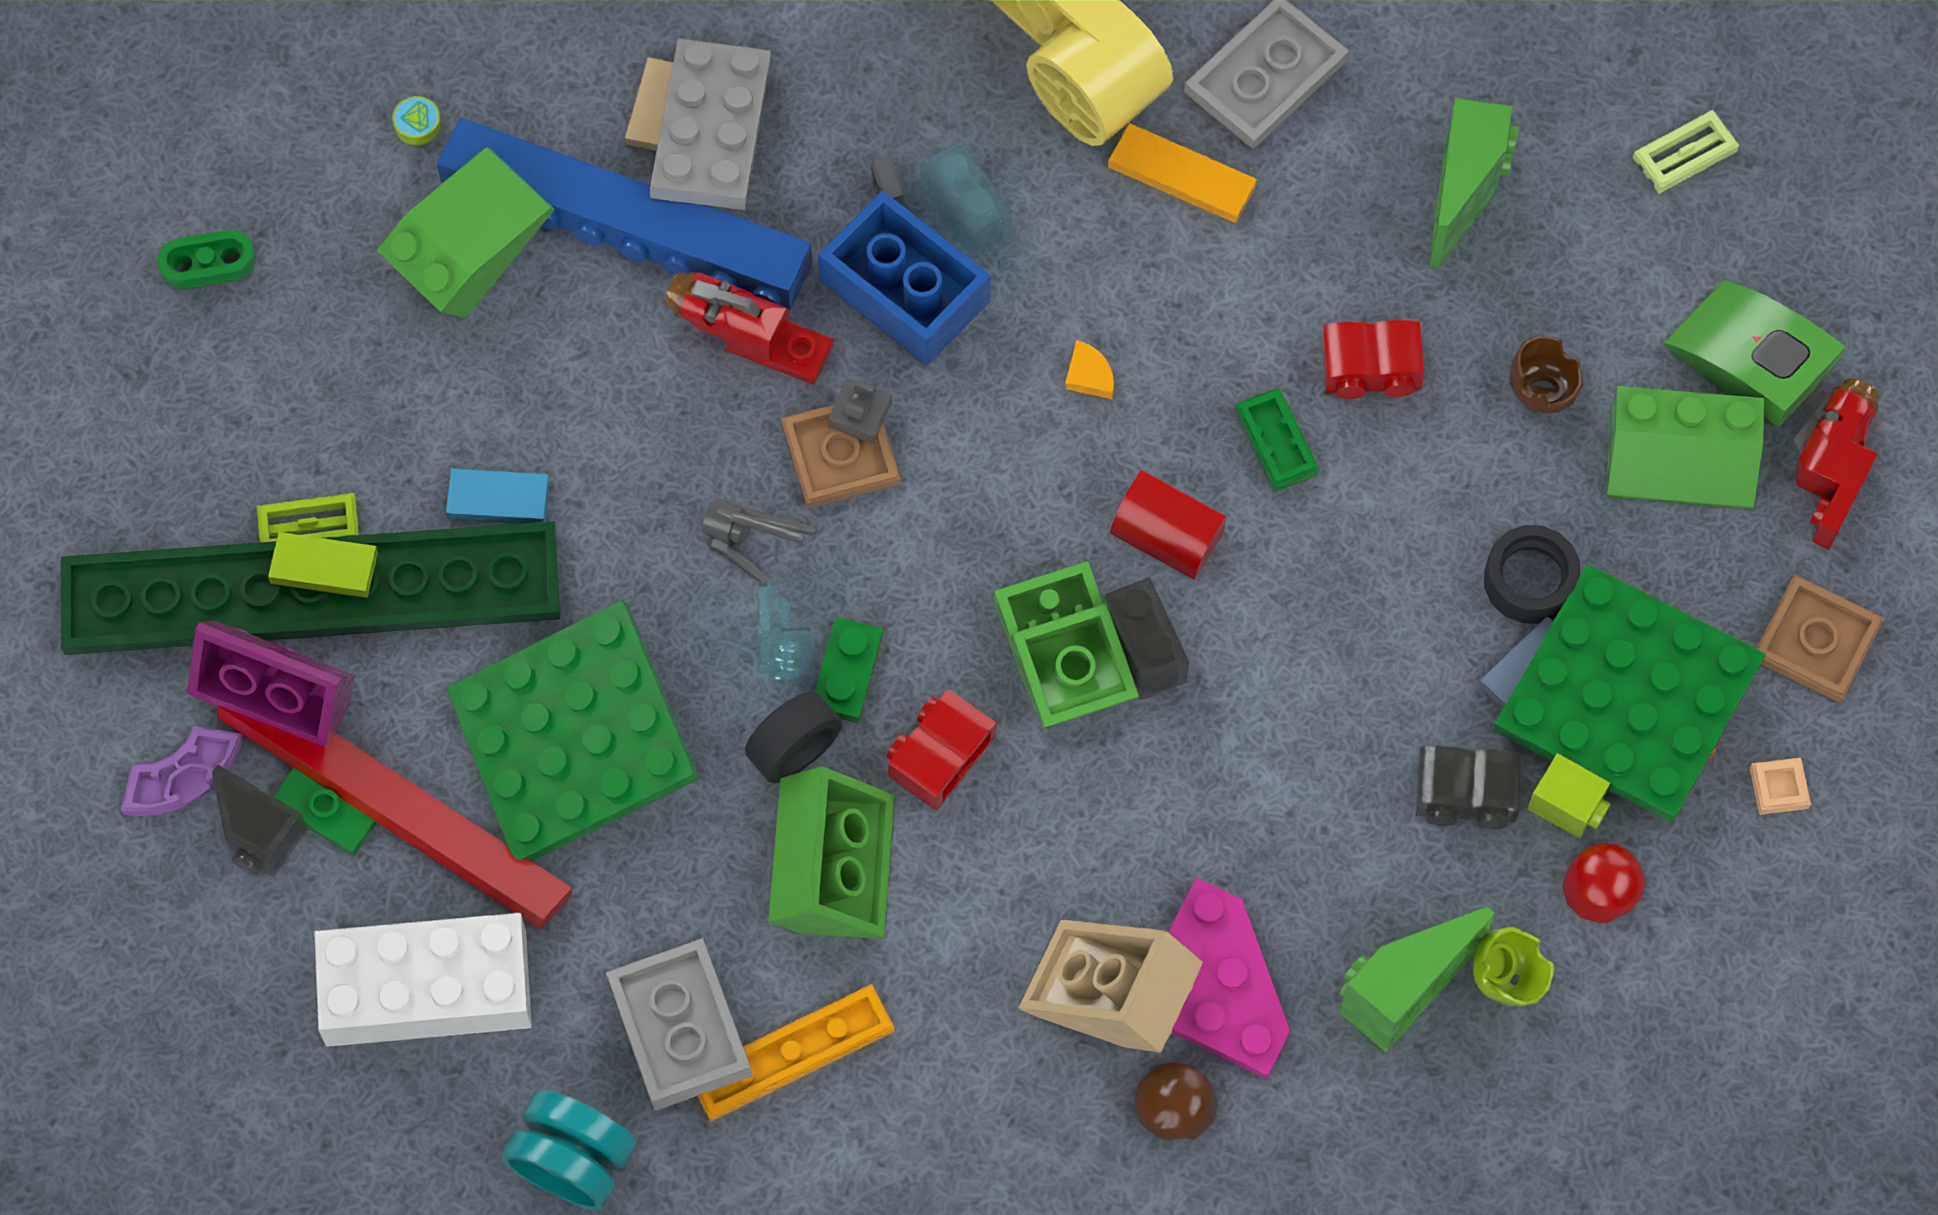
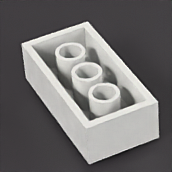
M521 913L315 931L318 1027L326 1047L532 1028L526 929Z

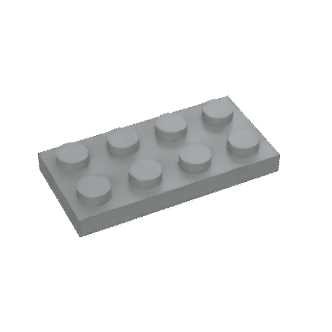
M685 39L677 40L650 184V198L745 210L770 68V50Z

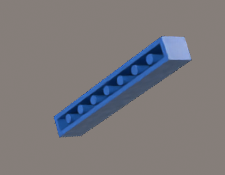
M461 117L437 162L442 184L484 148H491L555 209L542 224V228L556 230L557 227L574 232L579 240L588 245L600 246L601 243L616 247L623 256L630 260L643 262L645 258L662 264L667 272L680 278H687L689 274L695 276L699 272L726 281L757 297L786 307L790 311L813 263L810 242L707 205L650 198V185Z

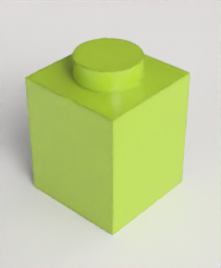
M1557 753L1533 792L1527 809L1580 839L1588 826L1597 830L1607 814L1611 803L1604 800L1610 782Z

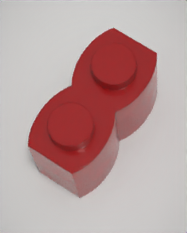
M1387 320L1373 324L1365 322H1338L1323 326L1322 353L1325 393H1336L1341 399H1357L1364 396L1366 392L1385 391L1387 396L1398 398L1411 395L1415 390L1422 389L1424 365L1419 321Z
M949 689L939 699L931 697L925 703L916 719L920 725L909 736L904 733L901 734L894 741L886 756L890 760L888 763V777L935 810L941 807L966 773L996 737L997 723Z

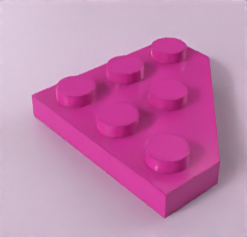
M1196 877L1168 933L1197 956L1203 964L1171 1033L1264 1079H1268L1289 1037L1290 1029L1243 900Z

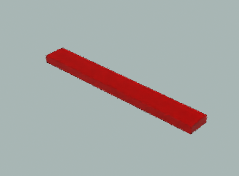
M218 706L217 718L325 789L332 790L339 798L514 913H521L523 919L541 930L570 898L572 887L527 858L517 860L511 854L506 844L338 734L334 733L327 746L324 747Z

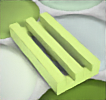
M1711 110L1635 151L1633 159L1638 165L1640 164L1643 167V173L1648 179L1651 178L1654 182V188L1660 194L1738 151L1739 144L1716 113ZM1709 126L1714 130L1713 133L1684 146L1676 153L1657 163L1652 160V157ZM1720 140L1723 142V144L1663 175L1662 172Z

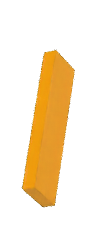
M870 984L743 1046L753 1076L697 1097L711 1122L895 1032V1027L873 985Z

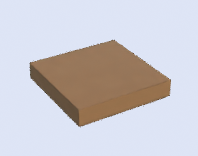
M834 405L781 418L782 428L807 509L901 484L884 424H882L875 442L872 444L828 427V418Z
M1794 574L1756 649L1766 653L1762 665L1842 703L1884 618Z

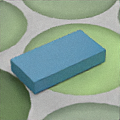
M451 468L446 507L447 519L519 524L545 522L550 483L549 474Z

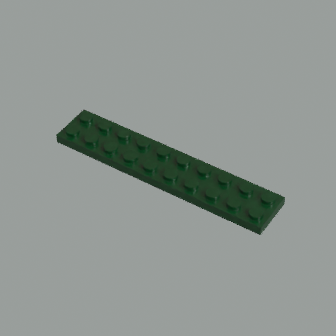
M555 521L324 538L376 546L378 555L368 598L271 584L268 576L277 541L61 556V649L64 655L193 646L195 629L198 624L217 621L232 628L244 630L250 635L268 641L560 619V597Z

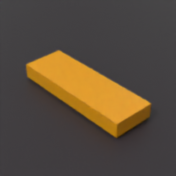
M1131 123L1128 124L1108 162V167L1235 224L1257 185L1256 178Z

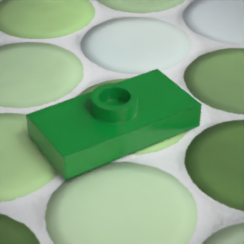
M1280 387L1235 404L1234 412L1273 493L1318 476L1319 467Z
M295 768L292 769L269 802L273 809L353 856L356 855L377 825L376 821L339 798L335 792L325 789Z

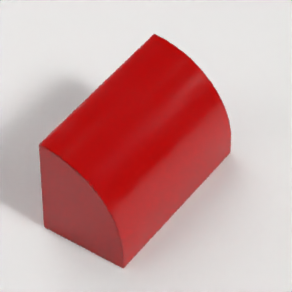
M1140 470L1119 506L1110 529V534L1195 580L1224 534L1226 516L1149 473Z

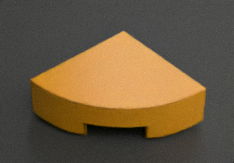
M1076 340L1065 382V389L1112 399L1114 379L1111 367L1105 357L1089 344Z

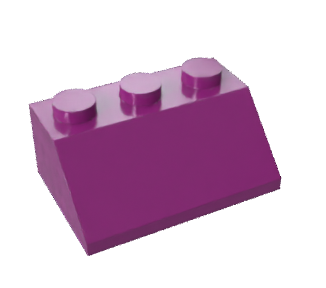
M217 621L200 622L195 629L187 694L326 747L350 705L355 676L333 665H326L296 653L290 648L281 647L250 635L244 630L232 628Z

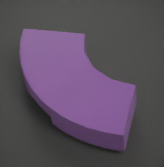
M193 726L186 742L171 756L154 763L132 764L120 809L122 815H158L175 811L198 800L213 789L228 773L241 749L244 740L241 733Z

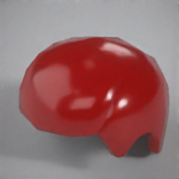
M1605 842L1584 849L1573 859L1566 870L1562 889L1567 905L1581 918L1598 923H1610L1614 919L1631 912L1636 903L1640 902L1646 881L1640 862L1628 849L1618 844Z

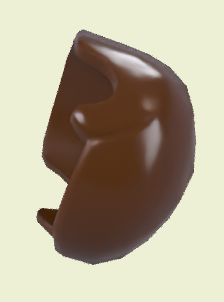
M1537 335L1522 343L1511 363L1509 379L1511 389L1515 396L1533 411H1539L1542 414L1559 413L1574 404L1582 389L1583 380L1580 360L1578 358H1570L1564 352L1561 339ZM1539 381H1546L1551 383L1556 389L1533 384Z
M1180 1062L1164 1063L1155 1066L1138 1083L1134 1101L1141 1124L1148 1131L1153 1132L1155 1136L1166 1141L1175 1139L1194 1140L1201 1136L1215 1121L1218 1105L1217 1097L1208 1078L1189 1064Z

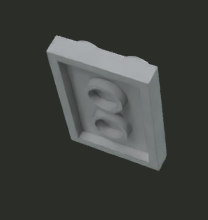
M1273 0L1185 82L1184 93L1254 150L1348 61L1349 50L1287 0Z
M703 938L606 972L654 1111L753 1076Z

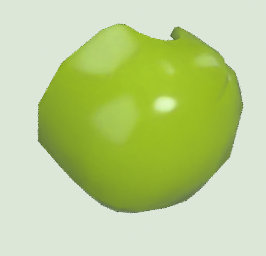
M1512 926L1491 930L1475 947L1473 954V977L1482 994L1505 1006H1523L1537 1003L1550 990L1554 974V964L1545 959L1539 950L1540 940ZM1517 974L1520 977L1518 984L1512 985L1509 982Z

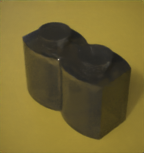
M1447 746L1420 747L1417 766L1415 816L1426 817L1427 823L1436 826L1454 825L1457 819L1476 820L1477 826L1484 829H1503L1507 827V823L1516 822L1520 804L1521 754L1493 749L1467 750Z

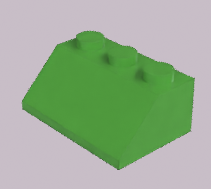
M1617 386L1609 416L1606 497L1753 509L1763 448L1764 398Z
M824 766L780 778L768 922L800 934L884 938L894 794Z

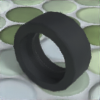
M1522 525L1507 531L1494 543L1484 570V589L1491 604L1505 617L1520 623L1540 624L1547 616L1550 619L1556 618L1567 597L1574 591L1580 577V559L1572 543L1561 533L1542 525ZM1521 550H1536L1548 555L1558 564L1561 571V582L1558 589L1552 595L1544 598H1527L1515 593L1503 579V567L1506 560L1513 553Z
M809 691L799 694L786 701L759 724L745 745V755L768 782L780 783V778L800 773L826 752L836 740L842 728V721L819 693Z

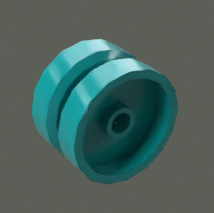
M535 1091L522 1114L525 1123L531 1131L524 1130L512 1133L500 1156L502 1162L518 1176L550 1194L584 1209L603 1210L615 1187L614 1181L607 1170L625 1168L637 1145L635 1138L609 1117L579 1101L552 1091Z

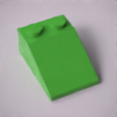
M1455 98L1445 142L1429 267L1439 268L1496 193L1500 176L1509 177L1512 155L1515 154L1519 129L1517 125H1510L1512 106Z
M486 147L407 212L376 251L440 312L465 318L477 306L555 209L491 148Z
M1484 907L1381 946L1370 959L1364 954L1361 955L1344 976L1347 982L1339 993L1343 996L1339 1014L1384 1052H1387L1473 957L1475 947L1489 932L1495 912L1489 907Z

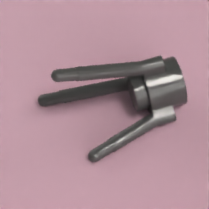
M716 498L711 503L702 523V533L713 538L710 548L726 555L766 588H772L774 581L734 549L732 544L734 542L742 544L746 540L751 528L798 543H802L805 540V536L802 533L816 535L818 532L815 526L751 510L720 498Z

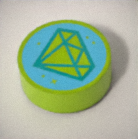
M409 97L401 101L393 112L392 119L395 132L402 141L408 144H426L432 141L441 129L438 107L434 102L425 97Z

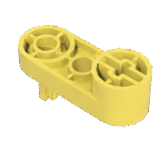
M991 0L1041 46L1027 61L1026 66L1029 80L1049 113L1082 142L1091 146L1103 145L1163 94L1173 82L1172 67L1163 47L1151 30L1120 0Z

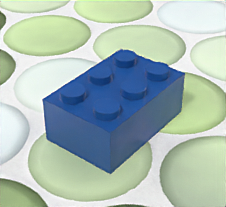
M883 190L818 254L820 281L926 366L991 301V275Z

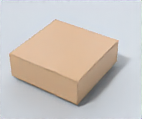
M1801 757L1751 764L1749 769L1759 815L1809 809L1811 801Z

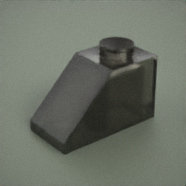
M217 764L212 771L224 836L232 854H234L231 860L249 874L257 876L261 870L274 878L308 829L303 815L296 809Z

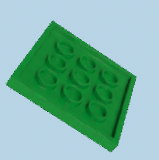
M1587 564L1577 581L1574 591L1567 597L1494 723L1493 731L1550 761H1553L1557 753L1610 782L1608 791L1673 824L1761 667L1766 653Z
M623 600L446 688L509 850L517 860L527 858L530 861H534L700 779L630 607Z

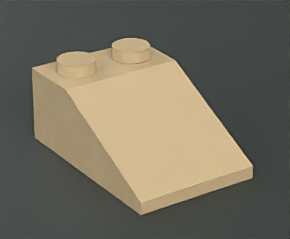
M1061 920L1022 999L1019 1009L1038 1018L1125 1048L1161 1052L1172 1032V1028L1193 987L1203 962L1164 930Z

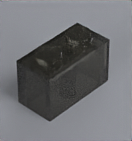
M1145 578L1104 594L1103 604L1106 603L1140 699L1149 698L1187 683L1189 660L1151 578Z

